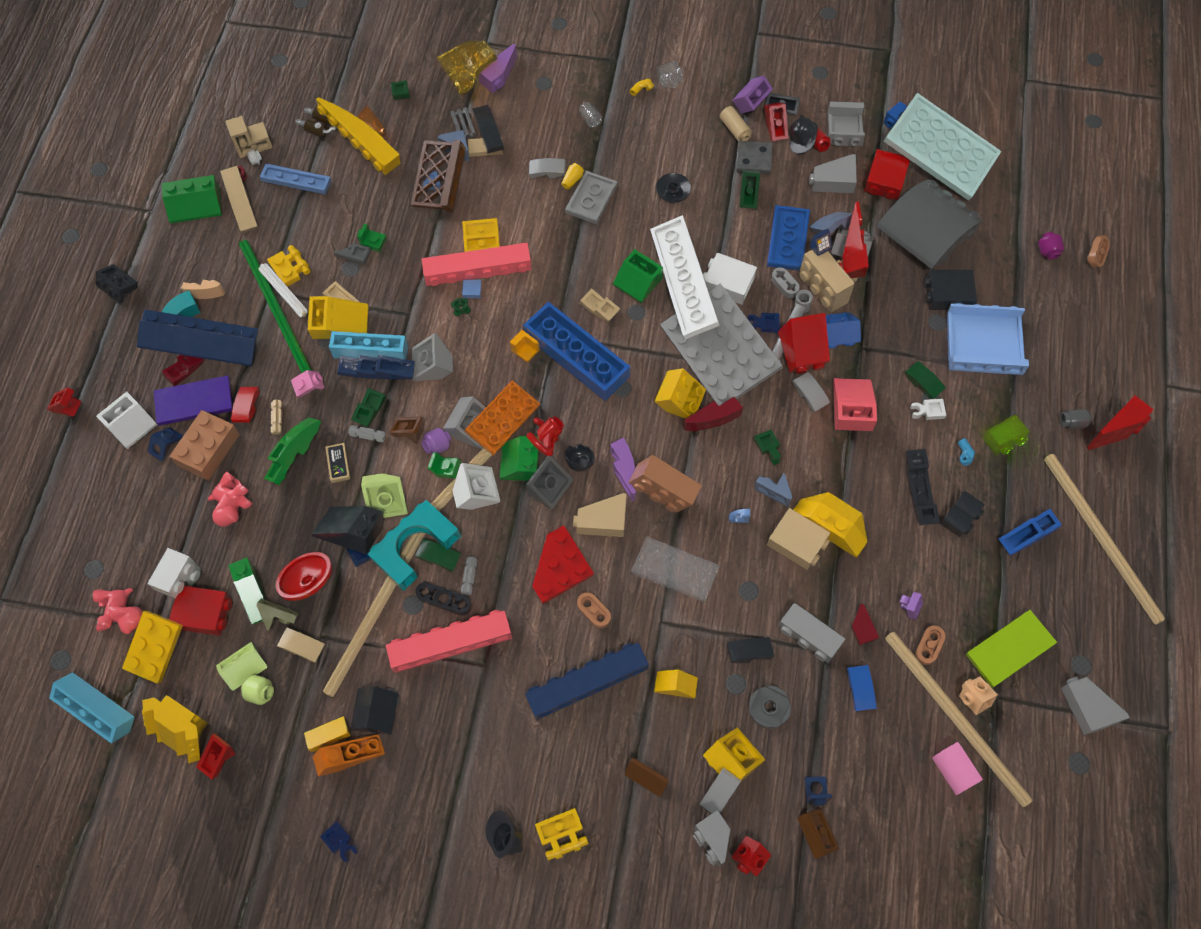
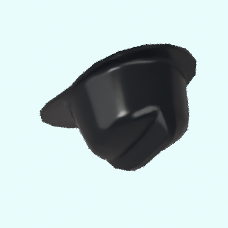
M800 115L799 119L791 125L790 148L797 154L805 153L814 146L818 131V125L809 118L804 117V115Z
M498 810L489 817L485 830L487 841L495 856L503 858L516 852L521 853L523 851L521 845L522 831L512 824L504 811Z

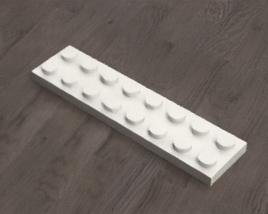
M683 215L651 228L652 237L684 338L688 339L720 326Z

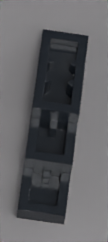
M484 105L472 108L487 154L504 150L502 139L489 106Z

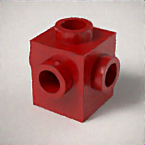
M745 836L731 858L738 864L736 868L745 875L751 873L757 877L771 857V854L761 843Z

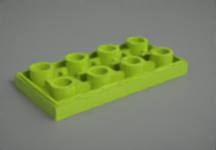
M1029 610L965 655L991 688H993L1051 648L1057 641L1033 612Z

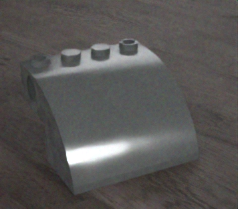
M926 180L906 192L883 216L877 227L933 269L946 262L958 244L970 239L983 220L977 212L967 209L965 203L952 198L950 192L940 189L935 181Z

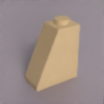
M622 493L579 508L578 516L574 515L573 527H577V534L624 537L626 494Z

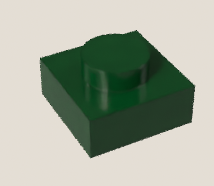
M407 80L391 83L393 100L410 98Z

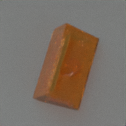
M366 106L357 117L374 129L381 137H384L386 133L383 125L371 109Z

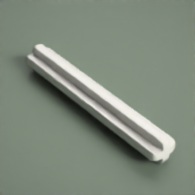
M261 264L258 268L261 274L300 318L305 317L308 310L268 264Z

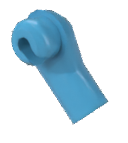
M964 438L958 442V445L963 451L960 456V462L966 466L972 463L975 451L967 439Z

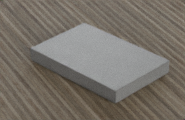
M586 171L570 199L565 213L597 225L618 182Z

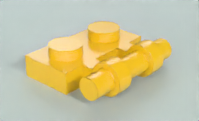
M293 245L287 248L290 252L288 255L281 251L267 259L273 271L287 287L301 280L298 275L299 273L303 272L305 275L310 273L308 263L302 259L300 251L295 249ZM296 261L297 265L293 267L291 262Z
M575 808L535 824L542 846L549 843L552 845L553 849L545 852L548 861L553 858H562L563 854L573 850L575 852L579 851L581 847L588 845L586 836L577 839L575 834L583 830ZM567 836L570 837L571 842L562 846L558 845L557 840Z

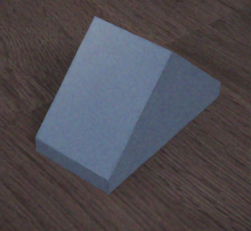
M463 130L438 136V141L442 142L461 140L466 147L464 160L467 162L470 160ZM447 147V148L444 149L445 151H447V152H449V153L451 152V148H450V147Z

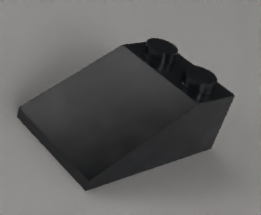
M367 506L330 507L313 531L312 536L367 554L383 528V512Z

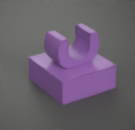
M913 592L911 598L902 595L899 601L901 603L900 607L907 611L908 618L916 620L924 603L922 594Z

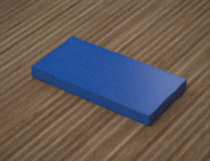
M775 205L767 261L768 267L800 271L805 254L810 209Z

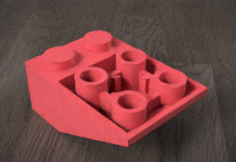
M834 378L835 430L873 431L877 423V408L871 380Z

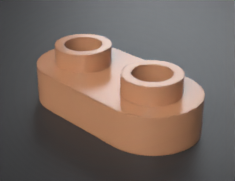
M1106 235L1097 236L1092 243L1087 261L1093 268L1102 267L1110 248L1109 239Z
M583 593L578 597L577 607L593 626L602 629L610 624L611 614L609 610L592 593ZM590 602L591 606L585 607L584 603ZM599 616H603L605 618L601 622L597 620Z
M939 626L928 627L916 649L915 657L923 665H930L937 659L945 641V632ZM930 635H934L936 640H932ZM926 652L929 658L923 657L922 653Z

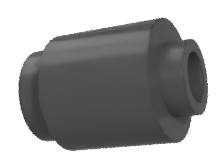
M1086 409L1066 410V412H1062L1060 415L1061 426L1067 429L1087 428L1092 421V416Z

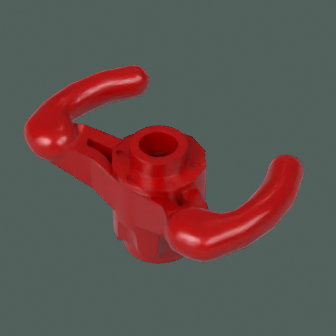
M555 416L550 417L546 422L536 417L533 419V422L540 427L537 430L538 439L532 432L527 433L526 437L543 454L552 456L554 454V444L559 440L564 424Z

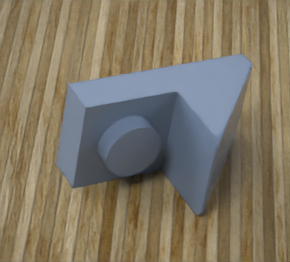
M783 473L778 484H775L767 477H758L754 490L789 507L792 494L785 473Z

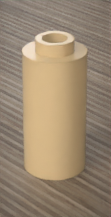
M733 106L725 108L720 114V119L737 141H748L751 138V129Z

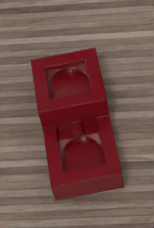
M179 355L176 357L177 362L164 369L162 374L173 386H176L189 377L204 360L203 358Z

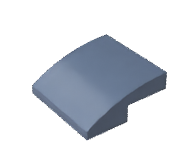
M840 211L829 214L816 221L809 228L813 233H820L825 229H829L830 234L836 228L846 229L850 225L852 213Z

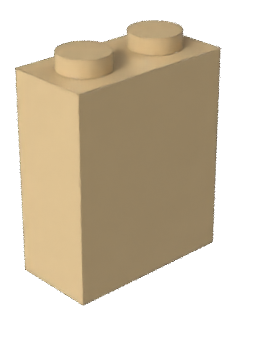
M789 508L770 536L767 546L808 570L810 565L815 566L818 562L820 550L825 551L830 543V540H828L830 532Z

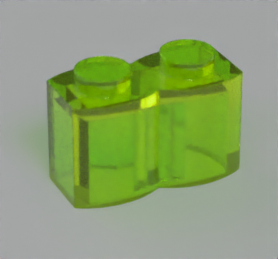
M1015 414L989 429L982 438L996 456L1001 453L1005 455L1013 449L1012 446L1016 444L1020 446L1028 440L1027 436L1030 431Z

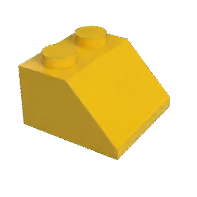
M738 727L717 740L703 755L708 764L718 774L725 768L741 781L765 761V758Z

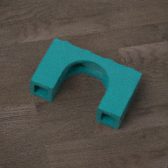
M427 500L418 504L409 516L404 517L394 530H390L380 543L373 545L368 553L370 559L402 591L407 589L418 578L415 571L400 557L401 546L409 536L417 533L429 534L446 550L461 538L459 530Z

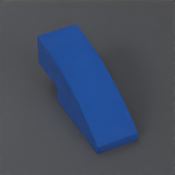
M1048 509L999 538V541L1011 556L1060 529L1062 524L1051 509Z

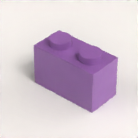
M765 76L751 79L732 101L741 114L753 111L773 88Z

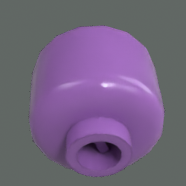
M435 428L424 434L421 444L427 454L430 453L432 455L433 452L440 454L449 449L451 437L447 431L444 432L441 428Z

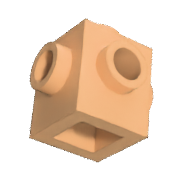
M978 677L974 680L969 679L962 685L963 689L959 697L977 715L990 708L998 694L981 677Z

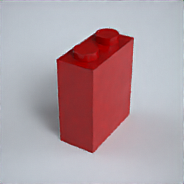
M877 149L864 192L898 200L910 159L903 155Z
M184 586L181 593L174 600L169 620L183 625L181 631L221 636L222 630H225L227 625L226 616L232 607V599L224 591Z

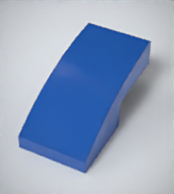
M869 666L847 667L854 710L877 709Z

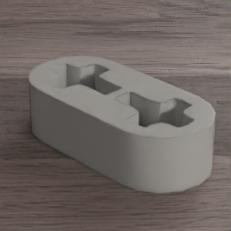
M784 268L773 270L771 277L773 284L786 298H795L799 292L797 281Z

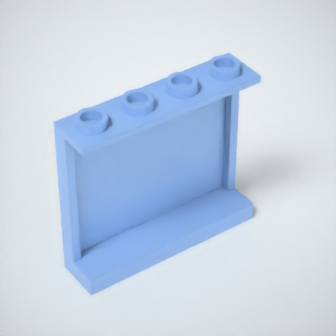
M961 303L951 304L946 313L949 370L1024 375L1029 367V360L1024 358L1022 315L1025 308L1015 306L999 307L997 305L981 306L979 304L964 305Z

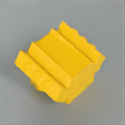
M167 695L161 702L156 698L142 700V715L147 735L156 733L157 742H163L177 752V756L187 754L188 763L199 761L198 740L208 723Z

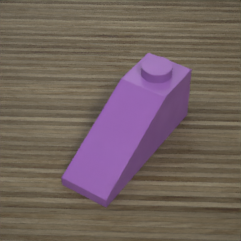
M514 43L478 70L479 83L492 93L502 88L517 58L516 45Z

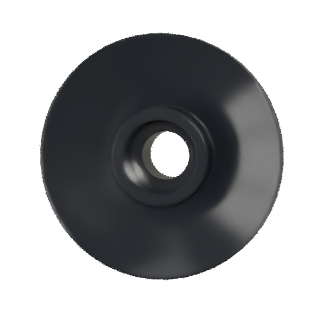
M678 173L665 174L656 184L657 194L667 202H680L688 197L691 190L689 180Z

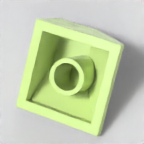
M382 473L362 477L361 487L367 507L382 511L383 518L408 514L400 477Z

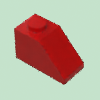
M779 102L764 105L765 122L771 141L788 139L786 104Z

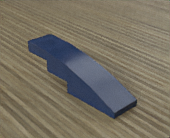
M340 355L337 375L368 379H412L415 361L378 355V358L359 355V358Z

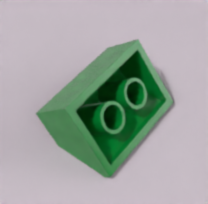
M214 175L162 183V198L170 224L222 216L220 187Z

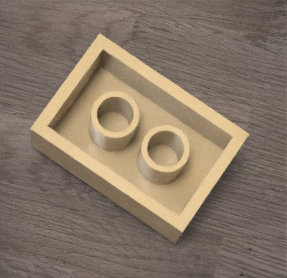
M813 250L805 253L799 274L801 279L810 286L812 293L818 296L822 305L830 312L847 304L855 284L828 251L820 256H817Z

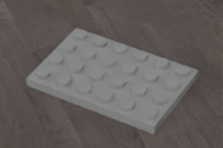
M721 283L709 291L720 326L685 339L677 314H674L660 324L702 385L719 406L732 397L740 398L783 368L782 364Z

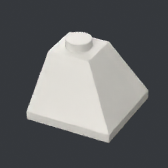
M467 463L460 464L453 487L457 508L472 510L500 502L492 467Z

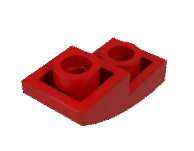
M240 387L233 405L232 423H250L256 411L254 403L260 393L258 387Z

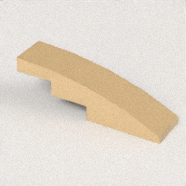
M235 166L220 171L240 232L243 233L258 228L238 167Z

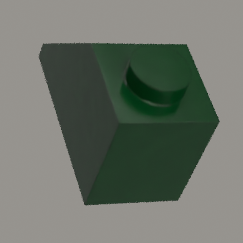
M742 169L739 207L757 209L760 171Z

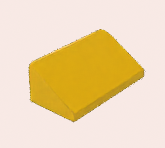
M344 716L304 733L307 748L311 753L351 736Z

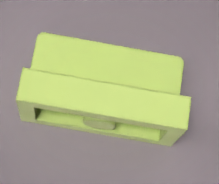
M250 642L217 664L216 667L230 689L235 690L250 676L257 675L265 670L267 665L258 654L256 647Z

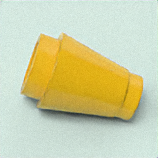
M576 163L569 165L561 185L569 190L583 177L584 169Z

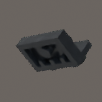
M114 264L96 271V286L119 304L123 302V294L138 288V282Z

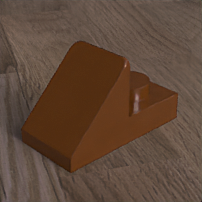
M421 416L397 417L389 433L394 437H407L417 444L424 430V418Z

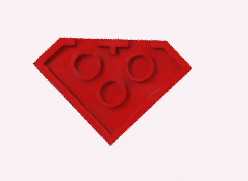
M564 525L547 534L533 581V590L542 605L594 576V572Z

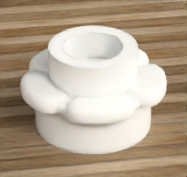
M250 149L251 151L247 152L249 161L252 165H260V160H262L258 150Z

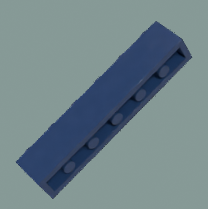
M628 643L622 647V650L616 653L614 651L606 653L603 659L598 661L591 660L585 663V667L578 670L573 668L567 671L566 675L561 678L553 677L547 681V684L541 687L539 685L531 687L525 693V696L537 721L648 670L649 663L639 643L634 645L633 643Z

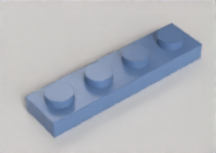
M265 164L260 175V179L263 182L325 195L331 184L329 176L271 164Z

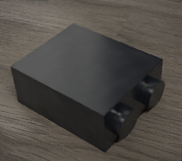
M929 270L927 277H924V288H927L925 301L929 305V310H948L951 304L974 305L977 302L973 270Z

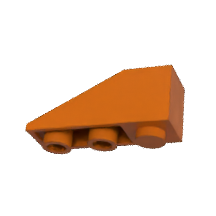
M377 734L319 748L313 755V760L319 777L339 772L382 756L385 752L380 736Z

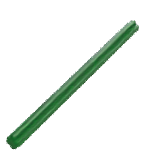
M248 240L240 241L239 246L301 373L307 370L312 371L267 279L258 269L260 265Z

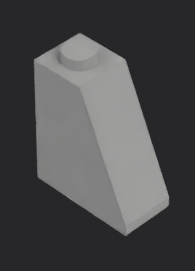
M856 154L815 166L813 174L809 176L812 192L854 193L857 183Z
M1078 676L1066 681L1067 685L1061 688L1084 736L1130 718L1128 713L1087 677L1080 680Z

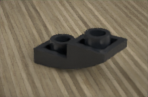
M770 637L743 639L727 644L731 663H750L753 659L771 660L774 657Z

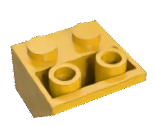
M683 368L669 370L654 402L666 412L687 419L698 411L706 388Z

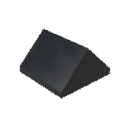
M376 686L359 688L357 690L350 730L392 735L399 693Z

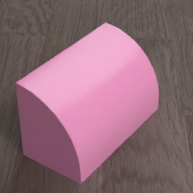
M959 742L932 757L956 796L983 780Z

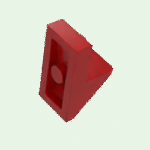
M67 387L54 394L47 410L73 417L81 401L73 397L74 390Z
M214 733L211 735L196 768L212 780L218 776L225 760L235 756V752L229 744Z

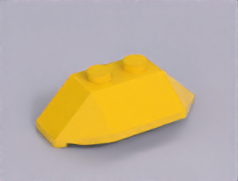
M829 492L803 498L793 509L795 512L829 531L828 540L856 558L867 543L862 513Z

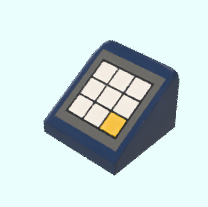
M825 229L812 237L810 248L817 256L832 249L829 229Z

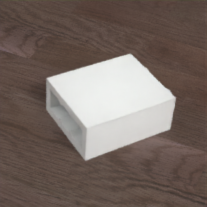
M717 253L715 258H711L708 264V272L703 274L708 291L721 283L733 301L742 305L755 279L757 267Z

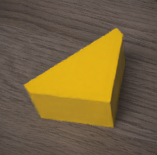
M679 669L657 671L654 692L695 699L698 678Z

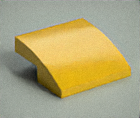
M497 218L462 221L465 252L500 247Z

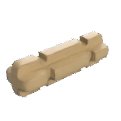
M277 399L271 402V434L280 435L282 433L281 408L283 407V402Z

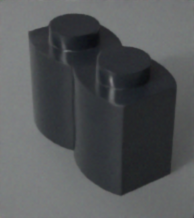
M964 491L940 524L958 537H961L963 533L968 535L974 527L971 524L974 519L978 521L984 513L982 507L985 504L967 491Z

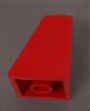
M825 313L791 318L778 331L790 373L797 372V374L807 372L808 369L818 371L825 368L824 366L830 361Z

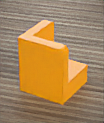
M523 330L510 341L511 351L526 362H529L540 351L539 342Z

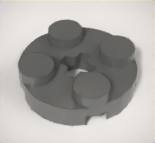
M766 686L761 689L759 688L752 694L749 701V715L759 726L767 729H777L790 716L791 704L787 694L782 689L775 686ZM772 702L775 711L767 712L764 704Z

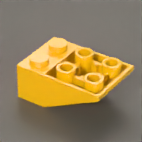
M330 296L310 297L308 332L312 339H330L332 331L367 333L369 305Z

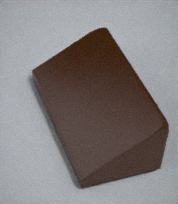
M635 758L630 760L625 771L626 777L659 797L662 796L669 783L668 778Z
M822 808L807 812L798 817V822L815 859L840 850Z

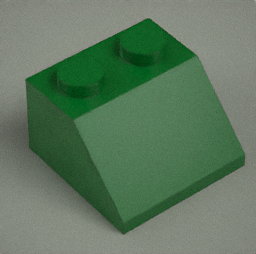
M526 436L516 437L507 441L502 446L500 480L529 481L539 468L540 451Z

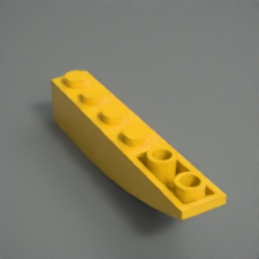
M319 97L316 99L318 112L322 116L325 115L329 123L333 127L336 126L340 134L344 138L347 137L355 149H359L363 157L373 163L377 171L387 175L401 164L400 154L364 121L331 102Z

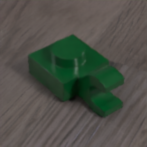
M770 429L754 436V441L762 455L768 453L773 465L780 463L781 455L777 450L780 447V443Z

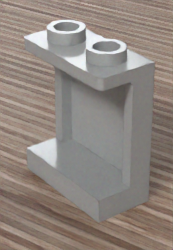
M830 102L827 119L828 137L831 140V145H863L865 138L862 121L864 103Z

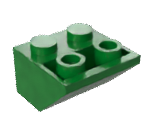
M634 249L623 261L613 286L642 304L663 279V267Z

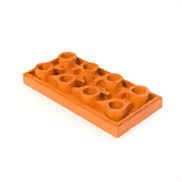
M511 381L471 422L464 432L494 456L538 409L540 403L514 381Z

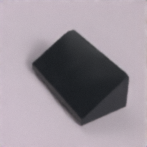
M769 93L765 105L781 102L786 104V114L797 115L801 98Z

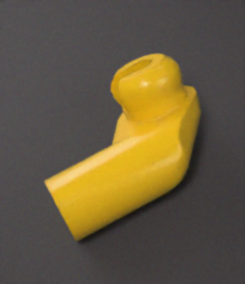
M645 79L637 82L629 90L630 94L636 96L644 87L648 91L654 87V84L651 82L652 80Z

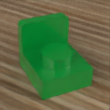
M364 224L357 233L360 245L370 247L373 251L381 252L387 239L386 234L370 230L368 224Z
M433 452L428 470L438 478L456 479L461 461L458 458L442 457L437 452Z

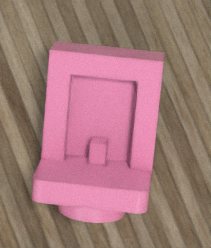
M307 370L291 380L297 397H303L315 389H324L323 378L316 371Z

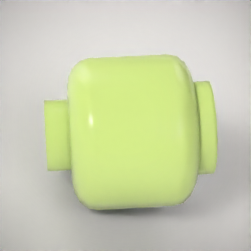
M256 675L246 679L241 687L244 700L257 705L265 704L272 698L274 693L272 682L269 679Z

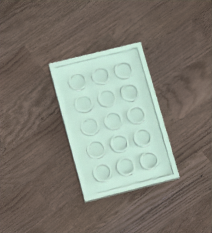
M918 93L884 140L885 143L968 201L972 198L1001 153L995 146Z

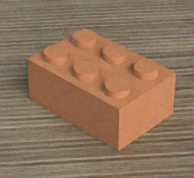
M201 410L169 457L178 467L209 481L240 434L233 424Z
M654 455L637 464L628 482L636 491L644 492L649 495L651 500L662 503L667 510L676 513L693 505L702 486Z

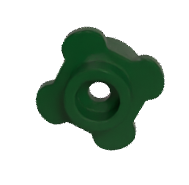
M457 298L451 303V307L454 309L453 314L456 317L471 312L466 298Z

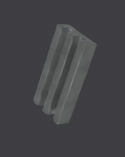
M467 107L463 108V111L460 109L455 113L451 111L456 131H460L456 117H459L465 133V139L476 137ZM463 115L466 116L471 131L470 134L468 133Z

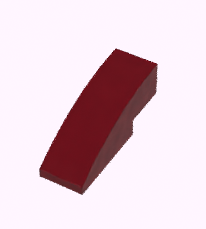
M732 397L720 406L713 401L685 419L683 429L685 431H699L724 425L740 417L743 406L735 397Z

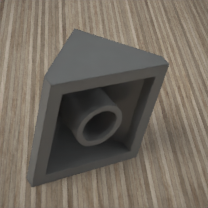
M547 456L526 484L528 496L549 509H553L574 479L552 456Z

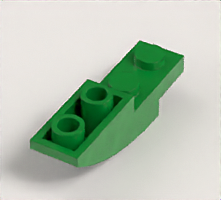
M307 418L282 437L267 458L273 463L264 478L265 480L280 485L285 479L290 465L294 462L296 454L304 455L309 449L310 442L314 435L317 434L321 421Z

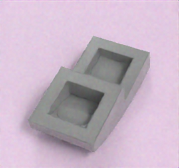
M543 158L530 160L529 176L531 178L547 175L552 179L565 176L566 174L565 159Z
M809 372L792 381L800 397L804 396L812 412L830 403L820 385Z
M723 768L700 805L711 813L717 810L721 813L741 780Z

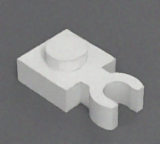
M943 399L924 400L923 405L912 403L910 409L918 410V412H914L912 415L914 419H918L922 415H925L926 420L945 419L946 417Z

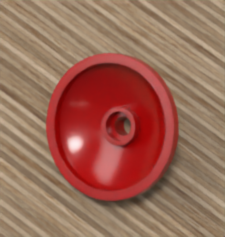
M320 552L306 553L295 558L280 572L276 580L277 593L283 599L290 601L302 600L314 595L323 588L330 578L332 572L331 560L327 555Z

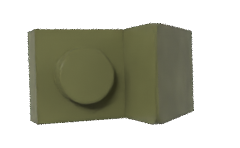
M260 599L256 605L267 631L272 628L276 617L279 618L278 621L290 624V622L294 623L299 615L297 611Z

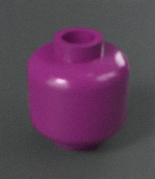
M1054 232L1043 234V238L1038 241L1041 256L1047 258V260L1060 257L1061 253L1065 250L1062 236L1054 234Z

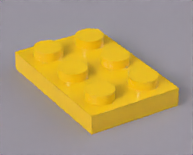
M143 611L122 669L154 683H162L183 625L150 611Z

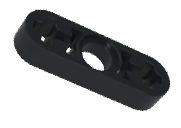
M426 582L416 587V596L423 603L460 616L467 615L471 611V602L464 595ZM427 588L429 593L434 595V600H432V596L428 594H425V596L423 597L421 591H425ZM442 594L449 596V600L445 604L438 602V598ZM453 598H455L454 600L458 604H462V602L464 601L467 607H462V609L459 610L458 605L453 603Z

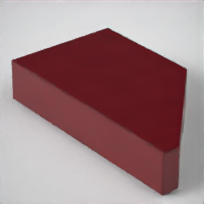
M863 603L859 606L851 626L859 646L879 638Z

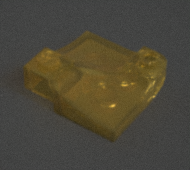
M484 40L461 43L437 57L439 64L460 95L473 88V83L479 74L498 59L496 53Z

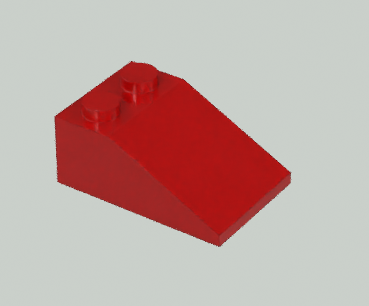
M1134 395L1087 446V449L1092 450L1127 439L1132 433L1137 435L1151 420L1149 415L1154 409Z

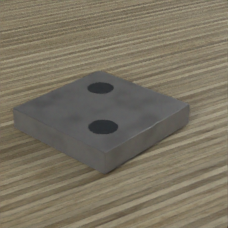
M738 141L736 172H742L743 169L758 170L760 174H770L772 143Z

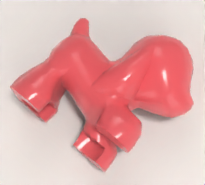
M227 471L208 497L209 501L216 500L219 502L213 511L212 518L214 523L220 527H226L238 521L239 515L237 511L239 506L248 509L253 504L243 496L249 490Z
M132 588L113 591L94 590L93 601L99 602V607H106L104 615L98 618L96 625L98 632L109 629L112 622H118L119 628L124 634H130L137 629L143 610L135 606L126 607L128 596L133 591Z

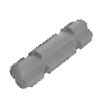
M351 425L348 431L352 437L359 436V438L373 441L376 439L378 442H384L386 438L384 431L377 430L376 432L375 429L365 427L358 428V426Z
M469 556L466 558L463 584L461 586V593L463 595L472 594V585L474 584L476 572L475 567L477 566V558Z

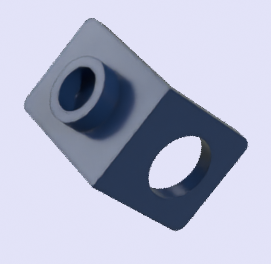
M170 427L151 434L148 453L163 461L167 445L181 440L183 435ZM155 444H157L160 447V454H158L155 451Z
M806 777L804 779L807 803L820 806L826 805V802L832 799V794H828L826 777ZM812 782H819L822 785V792L820 794H814L810 790Z

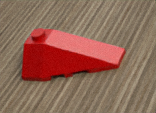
M855 202L841 263H838L850 278L865 277L869 267L867 247L864 244L865 234L864 230L860 229L862 226V216L859 202Z

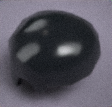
M578 444L576 447H572L570 445L565 451L567 465L576 472L588 470L594 465V451L588 446Z

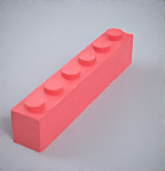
M528 243L421 258L426 286H436L443 283H455L457 281L483 277L489 278L516 272L523 273L532 270Z
M494 610L489 615L483 617L474 616L466 622H453L449 627H436L425 634L415 633L410 638L404 640H392L390 644L386 645L391 669L394 673L506 641L512 639L505 610Z

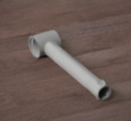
M800 290L796 294L795 307L788 321L791 318L802 317L803 313L810 310L813 298L810 291ZM780 337L772 350L779 362H781L780 358L784 352Z

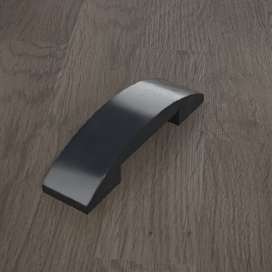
M926 449L906 451L907 476L912 504L920 526L939 524L937 504H934L927 470L929 463Z

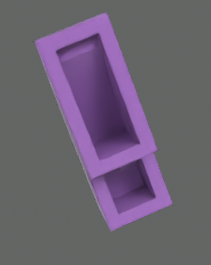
M623 437L610 444V452L616 460L613 463V471L630 499L634 501L636 490L628 482L635 470V465L629 446Z

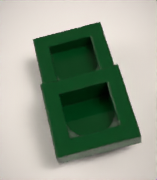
M916 361L904 372L915 387L919 386L929 399L936 398L946 388L940 379L919 361Z
M368 388L361 404L358 403L351 421L369 427L381 409L386 395Z
M422 539L414 557L452 572L461 553L450 548L446 550L441 544Z

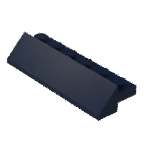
M144 309L142 319L139 321L137 348L252 366L258 328Z

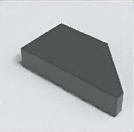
M353 243L348 245V248L340 251L336 250L334 255L341 259L365 265L372 251L370 247Z

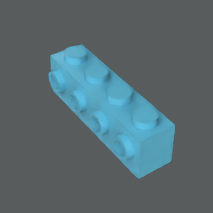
M332 331L329 349L333 358L340 359V355L359 358V355L378 358V355L407 359L408 344L406 337L401 335Z
M73 672L53 682L49 699L111 744L130 733L134 716Z

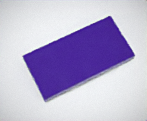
M229 376L153 390L156 423L158 426L195 419L201 410L212 415L233 410Z

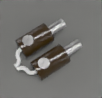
M317 107L314 109L304 108V112L312 115L314 120L331 125L328 118L318 112ZM310 119L306 121L296 120V124L302 126L304 131L323 138L331 130H336L337 128L335 126L328 130L326 125Z

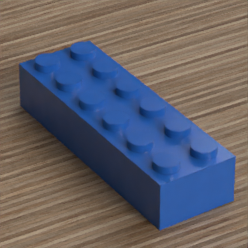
M549 301L523 325L524 331L539 342V348L604 401L630 378V366Z

